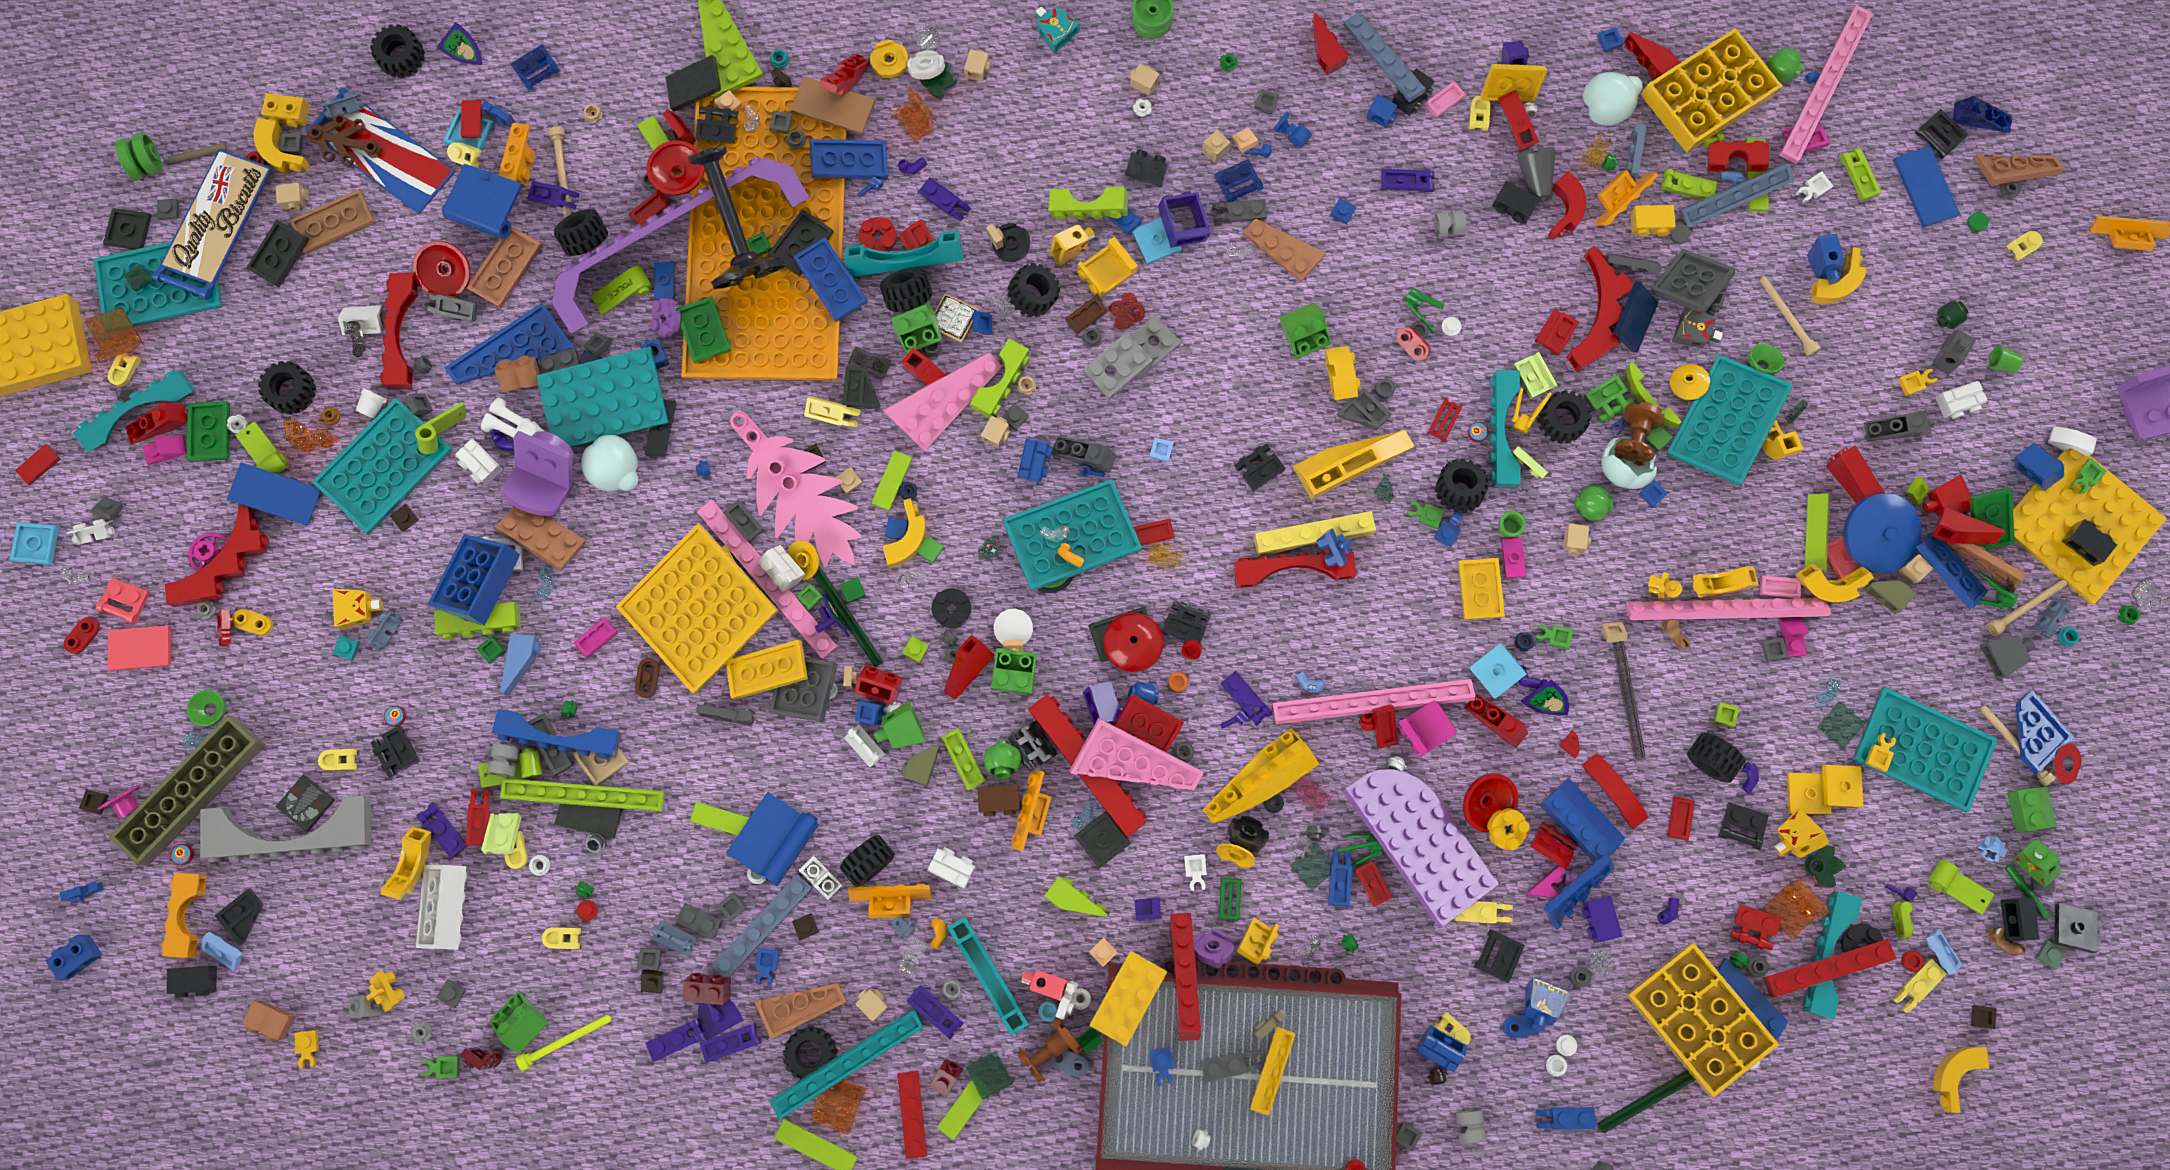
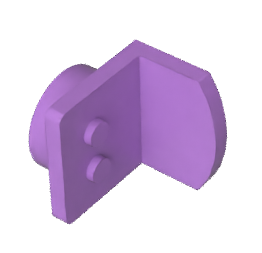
M2170 366L2137 375L2117 386L2124 405L2125 418L2132 427L2136 440L2142 441L2170 434Z
M518 431L513 437L515 467L500 487L501 494L509 503L522 511L541 516H554L573 488L572 463L575 459L574 452L564 440L552 433L538 431L530 436Z

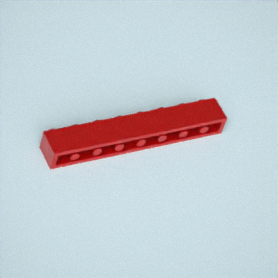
M1046 694L1030 706L1028 711L1072 767L1085 743L1083 741L1085 736L1078 727L1076 729L1073 728L1070 724L1072 719L1066 712L1062 714L1058 708L1060 704L1054 696L1050 698ZM1078 774L1127 838L1146 824V814L1140 807L1138 809L1135 808L1132 804L1134 799L1128 792L1124 793L1121 790L1120 786L1122 784L1119 780Z

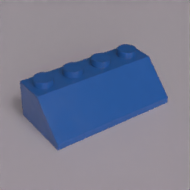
M1569 777L1539 804L1560 828L1578 844L1577 846L1592 862L1602 858L1605 854L1610 857L1625 839L1619 830Z

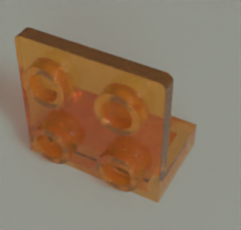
M908 87L909 102L894 110L893 113L915 143L933 132L932 124L934 121L931 118L932 112L929 107L921 103L922 99L917 91L913 92L911 87Z
M122 307L91 317L85 321L100 346V350L95 355L99 362L132 351L142 342Z
M291 416L283 418L286 441L303 452L313 451L314 447L319 446L323 448L332 447L333 443L339 442V438L327 429L309 432L307 427Z
M1793 880L1788 883L1763 907L1766 912L1782 917L1779 926L1790 938H1795L1816 917H1824L1829 912L1801 880Z
M844 1079L818 1095L811 1121L849 1135L858 1107L867 1089Z

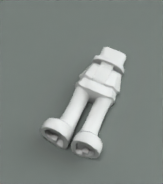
M497 398L491 404L489 411L518 425L517 428L504 423L489 413L485 414L481 424V430L485 432H491L493 429H496L512 438L518 431L530 436L538 431L546 432L535 421L531 422L529 418H523L506 408V402L501 398Z

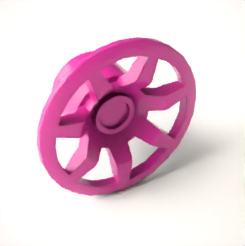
M206 533L196 538L188 552L191 566L196 571L205 567L225 546V544L216 546V537L221 538L225 544L228 541L227 538L217 533ZM206 537H211L210 542L201 540ZM193 558L201 560L199 567L196 566Z
M141 785L134 786L121 795L99 806L98 810L112 806L119 818L133 812L139 806L131 795Z

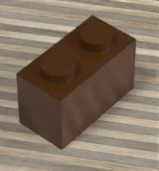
M1018 785L977 787L979 813H983V817L996 816L995 812H1004L1005 816L1016 815V811H1020Z

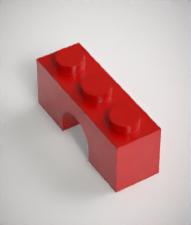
M1757 140L1754 142L1734 141L1732 143H1724L1723 141H1714L1709 143L1707 171H1727L1729 160L1741 158L1746 162V172H1766L1769 166V142Z

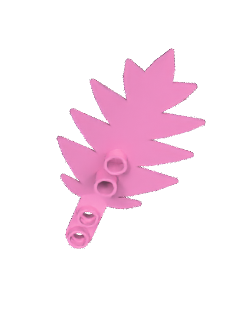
M735 412L730 419L731 426L753 450L747 466L748 479L752 477L758 467L756 489L758 516L763 514L779 492L776 503L775 538L780 536L796 514L795 542L800 540L809 542L814 532L817 552L824 567H827L832 553L840 559L855 565V559L848 540L861 538L862 535L850 525L833 516L857 510L858 506L840 499L819 495L841 484L842 480L830 476L802 473L824 462L825 458L810 452L781 447L793 442V438L784 436L767 438L745 412ZM739 417L744 419V423L742 425L738 424L737 419ZM752 432L757 434V438L755 440L751 439L750 434Z

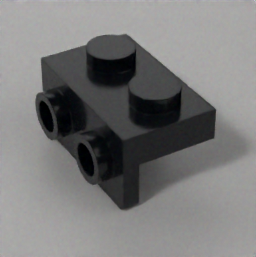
M1137 149V152L1133 151L1130 155L1125 175L1162 186L1170 162L1166 161V158L1163 156L1155 155V157L1148 155V152Z

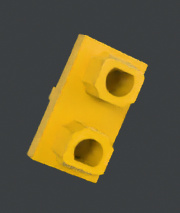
M1663 572L1662 577L1651 574L1648 583L1649 593L1658 595L1660 601H1665V594L1670 598H1676L1681 595V584L1675 580L1670 581L1669 573Z
M381 970L369 979L371 985L368 988L371 993L366 998L368 1001L375 1000L377 1005L381 1004L385 1012L393 1009L405 998L402 989L399 988L393 991L390 986L396 981L393 971L384 973Z

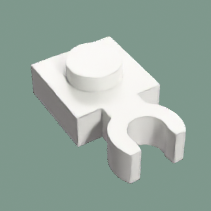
M1820 172L1806 181L1804 184L1806 187H1801L1796 192V195L1804 193L1806 198L1803 199L1802 203H1806L1811 199L1812 195L1817 199L1832 189L1833 185L1824 173Z
M1205 854L1184 856L1186 877H1192L1189 886L1190 890L1194 891V883L1199 882L1201 889L1205 890V882L1201 879V876L1207 875Z
M1073 981L1067 983L1065 994L1061 999L1055 1017L1064 1020L1068 1015H1072L1075 1008L1073 1003L1074 994L1078 988V983Z

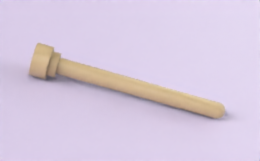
M552 127L548 131L549 138L554 142L559 186L568 189L562 141L565 137L564 128ZM566 195V198H565V201H566V202H569V196H568V195ZM562 208L563 214L569 216L571 213L570 208Z
M1762 276L1760 283L1804 344L1803 351L1807 357L1820 350L1821 347L1818 342H1814L1813 339L1810 340L1767 277Z
M2064 579L2058 581L2004 618L1993 619L1986 624V628L1992 636L1998 637L2004 633V629H2006L2008 624L2067 586V581Z
M1981 706V713L2020 755L2019 741L1987 706ZM2044 768L2036 775L2038 777L2037 781L2043 787L2057 778L2051 770L2048 771Z

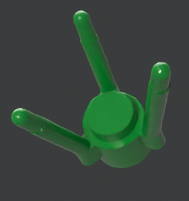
M1413 287L1405 297V301L1408 302L1406 307L1411 309L1421 322L1428 326L1429 331L1434 334L1435 330L1415 306L1419 307L1425 301L1442 310L1444 303Z
M1981 571L1977 572L1978 575L1989 582L1990 586L1998 590L1995 595L1997 602L1981 599L1978 603L1995 606L2003 609L2005 606L2012 608L2015 605L2018 594L2003 587Z
M1348 834L1347 838L1370 839H1367L1366 843L1336 850L1337 853L1368 847L1369 852L1373 851V853L1352 863L1351 866L1353 868L1375 856L1382 855L1384 849L1373 834Z

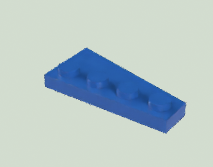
M1606 854L1602 858L1596 859L1586 872L1580 873L1577 880L1571 885L1565 886L1561 894L1555 899L1549 900L1544 910L1551 925L1556 930L1562 926L1559 922L1565 916L1570 917L1575 912L1573 910L1574 906L1580 901L1584 902L1589 897L1590 889L1592 887L1597 888L1615 869L1611 859Z
M1724 958L1717 971L1773 1037L1779 1039L1788 1020L1727 958Z

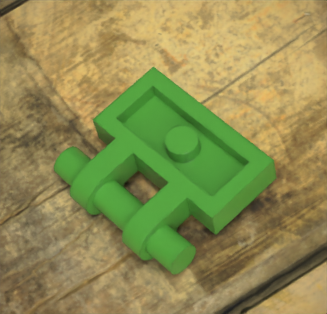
M1618 375L1583 396L1588 401L1593 412L1600 408L1603 411V414L1598 416L1600 423L1615 418L1616 414L1625 411L1626 405L1634 402L1632 397L1626 400L1623 397V394L1628 389ZM1615 400L1617 405L1610 408L1608 403Z

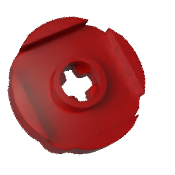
M873 217L862 222L858 234L861 245L864 244L866 248L889 252L895 246L897 232L889 219ZM876 232L883 234V236L880 237V240H876V238L873 237V235H875Z

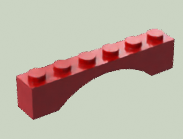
M389 273V280L386 282L388 298L385 300L387 316L384 318L386 335L383 336L385 351L382 354V364L384 367L380 379L382 385L388 390H412L413 370L407 364L402 353L400 330L405 313L417 298L418 283L413 273Z
M1328 551L1317 552V555L1299 553L1296 557H1289L1288 554H1283L1271 559L1269 556H1260L1258 560L1239 558L1234 563L1236 588L1256 587L1271 574L1291 568L1315 570L1333 580L1354 579L1356 577L1354 552L1345 554L1348 561L1340 567L1338 564L1328 567L1325 561V556L1329 554Z
M1191 913L1170 914L1169 925L1175 971L1179 1041L1200 1040L1201 1020Z
M1889 939L1763 977L1769 996L1772 998L1893 961L1897 958Z

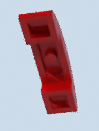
M1598 753L1581 765L1619 809L1620 815L1632 830L1649 818L1628 785Z

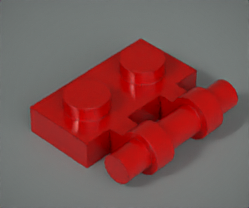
M1542 822L1538 827L1540 830L1535 834L1530 847L1566 869L1570 865L1574 854L1573 851L1578 844L1572 841V838L1567 834L1564 836L1558 832L1553 825H1547Z
M1739 903L1734 924L1741 926L1740 932L1732 930L1730 938L1737 939L1742 944L1746 942L1755 945L1756 948L1761 950L1765 948L1772 951L1774 943L1767 941L1766 938L1767 935L1776 937L1782 917ZM1749 929L1760 932L1759 937L1748 935Z

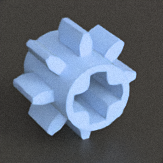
M1986 836L1985 842L1980 841L1978 848L1981 849L1979 855L1983 856L1987 861L1999 862L2000 856L2005 857L2006 843L2001 842L1998 837Z

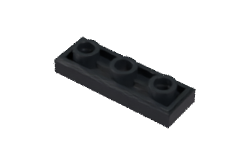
M665 399L669 424L650 428L645 449L646 456L663 459L666 457L677 403L676 401ZM660 427H664L662 431H658Z

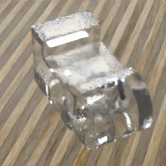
M912 936L896 971L911 979L930 945Z

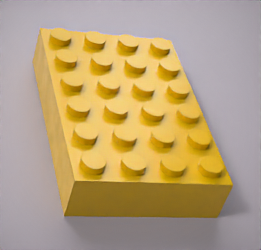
M1735 28L1650 82L1641 93V96L1685 152L1688 153L1773 98L1782 88V84Z
M64 294L0 312V397L92 372L79 304L70 295Z
M1694 943L1686 945L1625 994L1710 1097L1718 1095L1779 1045Z

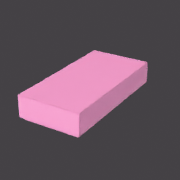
M1453 81L1426 101L1424 105L1435 118H1438L1465 98L1466 94Z
M1761 575L1759 596L1790 599L1801 598V582L1797 578Z

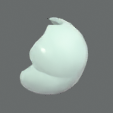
M1605 72L1593 77L1587 83L1583 92V101L1589 108L1591 120L1599 125L1612 126L1631 117L1637 107L1638 95L1643 88L1642 81L1637 76H1626L1616 72Z
M616 435L601 436L584 450L581 459L582 471L585 478L593 486L607 492L619 489L630 491L637 486V456L630 444L622 437Z
M1622 436L1612 439L1606 445L1602 455V469L1605 476L1616 486L1627 489H1639L1650 484L1657 473V467H1654L1656 455L1651 461L1645 462L1644 466H1637L1632 461L1615 457L1616 444L1620 441L1632 440V438Z

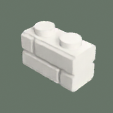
M1979 381L1943 392L1935 397L1943 417H1952V419L1963 416L1966 411H1970V413L1977 412L1982 409L1983 404L1987 403V398L1982 391L1983 389Z
M471 439L456 453V456L460 459L457 463L465 471L469 469L472 472L470 476L478 484L482 482L488 485L504 470L474 439Z
M781 545L767 550L758 561L762 570L769 575L782 592L798 585L805 576V573Z
M946 847L943 850L937 849L927 871L965 889L976 868L972 865L973 861L964 856L961 859L955 857V852Z

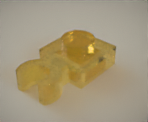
M1601 134L1595 141L1596 145L1591 143L1582 159V162L1599 170L1608 154L1603 149L1608 148L1611 143V139L1607 143H1602L1600 141Z
M1151 543L1147 563L1166 567L1167 562H1171L1173 566L1180 567L1181 563L1176 562L1174 558L1176 556L1183 557V553L1180 551L1170 553L1169 546Z

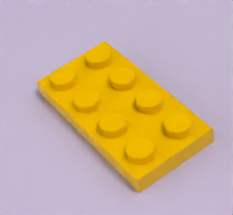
M799 639L732 658L726 663L730 695L733 700L808 679L802 641Z
M1130 951L1089 1026L1127 1046L1167 971Z

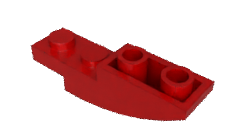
M854 54L838 63L836 71L820 79L819 87L841 96L845 95L863 76L870 61L864 59V56Z

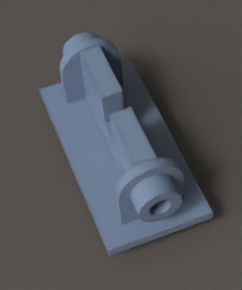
M352 91L343 94L344 98L336 100V97L324 100L325 104H322L321 107L327 108L324 111L326 118L334 119L337 114L345 115L343 107H346L348 114L362 110L361 108L364 107L363 101L357 99L361 95L355 94Z
M2054 598L2048 604L2042 616L2037 619V623L2032 629L2042 631L2041 635L2045 638L2053 636L2059 627L2056 620L2062 623L2070 613L2071 606L2068 604L2070 600Z
M391 610L388 613H382L377 621L380 625L376 630L372 628L366 637L369 640L367 645L371 642L374 643L373 648L378 651L381 648L384 649V646L391 638L385 631L388 630L394 633L399 624H401L400 620L402 617L396 613L394 616H391Z
M900 917L892 921V927L900 933L899 939L909 938L915 930L913 927L914 921L907 922Z
M660 921L659 925L655 926L652 931L654 934L652 940L687 957L697 940V937L664 921Z

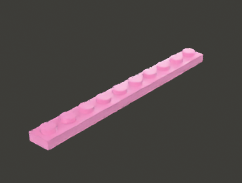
M1858 5L1853 8L1779 156L1794 164L1799 162L1873 13Z
M713 500L697 511L822 660L838 648L825 631L820 633L816 631L815 626L818 623L790 590L782 592L769 575L762 570L758 564L761 556Z
M1818 597L1802 599L1626 602L1625 606L1629 620L1829 616L1831 611L1827 602Z
M1467 679L1273 703L1272 708L1275 724L1277 725L1373 713L1372 709L1389 704L1394 706V710L1423 707L1433 700L1437 701L1439 705L1475 700V692L1472 680Z

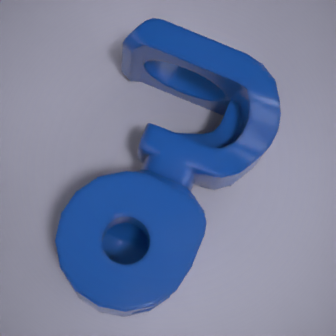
M1287 111L1275 125L1274 131L1284 133L1285 135L1289 134L1288 140L1297 147L1303 148L1312 134L1302 125L1295 127L1293 123L1289 125L1287 118L1290 113Z

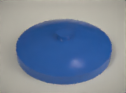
M1878 493L1860 500L1848 514L1844 525V543L1849 556L1858 566H1862L1871 572L1889 573L1901 569L1915 556L1918 551L1916 546L1921 542L1922 525L1917 511L1906 499L1894 494Z

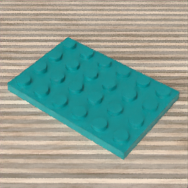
M171 242L93 259L103 328L107 333L221 308L222 301L218 279L209 300L165 282L159 283L154 281L152 278L153 273L159 268ZM166 269L165 275L200 288L206 285Z
M651 347L536 375L549 432L564 440L571 448L593 443L604 435L621 436L669 424Z
M1718 355L1709 372L1710 386L1708 391L1702 397L1694 400L1667 451V456L1742 486L1793 384Z
M395 398L312 483L369 535L453 449L437 435V451L432 454L420 452L415 431L425 423L416 415H413L412 411L398 398Z
M1112 479L1002 519L1031 592L1142 551L1141 544ZM1062 543L1069 544L1071 547L1070 552L1084 558L1080 568L1067 562L1058 554V548H1060Z
M1883 687L1880 690L1852 760L1966 813L1971 809L1998 739ZM1882 733L1886 734L1884 738L1886 743H1889L1890 738H1896L1894 746L1889 748V751L1893 752L1894 755L1886 772L1865 764L1871 746L1874 744L1879 745L1877 738Z

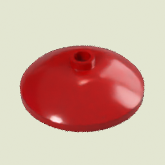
M678 140L659 145L649 156L646 167L647 176L653 187L659 192L670 196H680L694 190L700 184L705 169L704 166L690 164L688 157L700 153L698 149L690 143Z
M446 241L429 242L417 251L413 260L415 280L425 292L455 297L461 294L469 284L471 270L468 259L452 243ZM445 264L449 266V271L445 269Z
M1140 613L1123 614L1114 619L1107 627L1104 635V650L1109 661L1120 670L1141 672L1153 666L1161 656L1163 635L1159 626L1150 617ZM1136 637L1137 643H1131L1130 638Z
M1489 773L1477 778L1466 791L1463 800V814L1467 823L1477 831L1489 833V830H1487L1488 822L1495 812L1506 808L1517 810L1519 796L1515 784L1508 777L1499 773Z

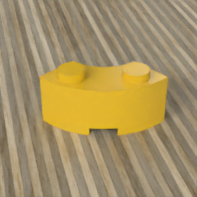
M1348 346L1325 349V364L1334 400L1358 397V389L1361 388L1359 378H1356L1354 352H1350Z

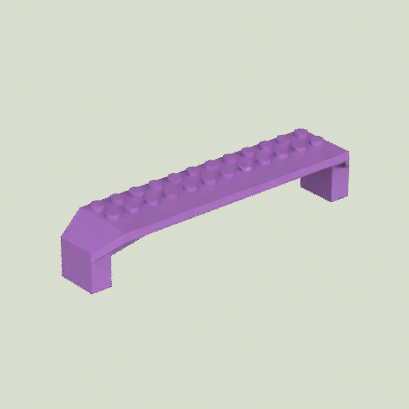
M757 156L749 160L747 166L743 168L739 166L731 171V175L724 176L728 188L751 175L777 182L792 207L809 198L790 165L768 158H759ZM706 185L698 189L696 195L684 197L680 200V204L668 206L663 209L664 213L659 216L655 214L646 219L645 224L633 226L629 229V233L617 235L608 245L604 243L595 248L594 253L590 255L586 253L577 259L578 262L574 264L570 262L560 269L561 272L557 278L552 304L570 333L584 327L590 321L575 297L581 272L714 197L711 186L708 187Z

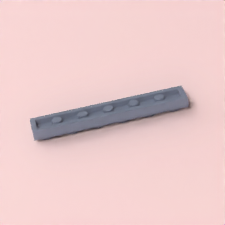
M1360 12L1344 21L1346 29L1408 102L1425 93V87Z
M1789 163L1779 165L1680 209L1684 225L1690 228L1794 182Z
M797 874L711 966L723 977H730L811 891L812 887Z

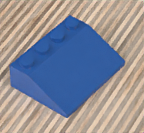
M464 534L428 605L467 621L485 626L520 554L506 544Z

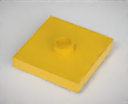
M1822 765L1824 806L1864 807L1861 767Z
M1787 773L1789 814H1793L1799 808L1806 814H1832L1831 806H1824L1822 773Z

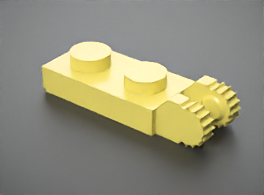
M809 396L807 397L804 416L840 426L858 427V421L844 419L845 413L859 416L861 411L852 407H846V405Z
M1476 901L1456 916L1454 921L1512 923L1513 918L1506 916L1497 917V909L1510 911L1513 910V905Z
M1928 959L1922 969L1916 971L1902 986V989L1894 996L1893 1001L1895 1003L1901 1002L1909 994L1911 999L1902 1008L1905 1013H1908L1947 973L1933 959Z

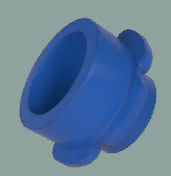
M700 460L699 464L696 465V472L698 476H702V479L710 476L711 473L708 461L702 462Z

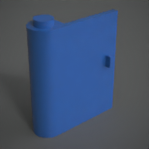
M464 163L445 204L442 206L443 217L495 237L506 239L511 232V223L507 220V217L523 184Z
M767 792L726 851V854L778 887L819 826L816 822L818 818L809 812L806 815L799 813Z

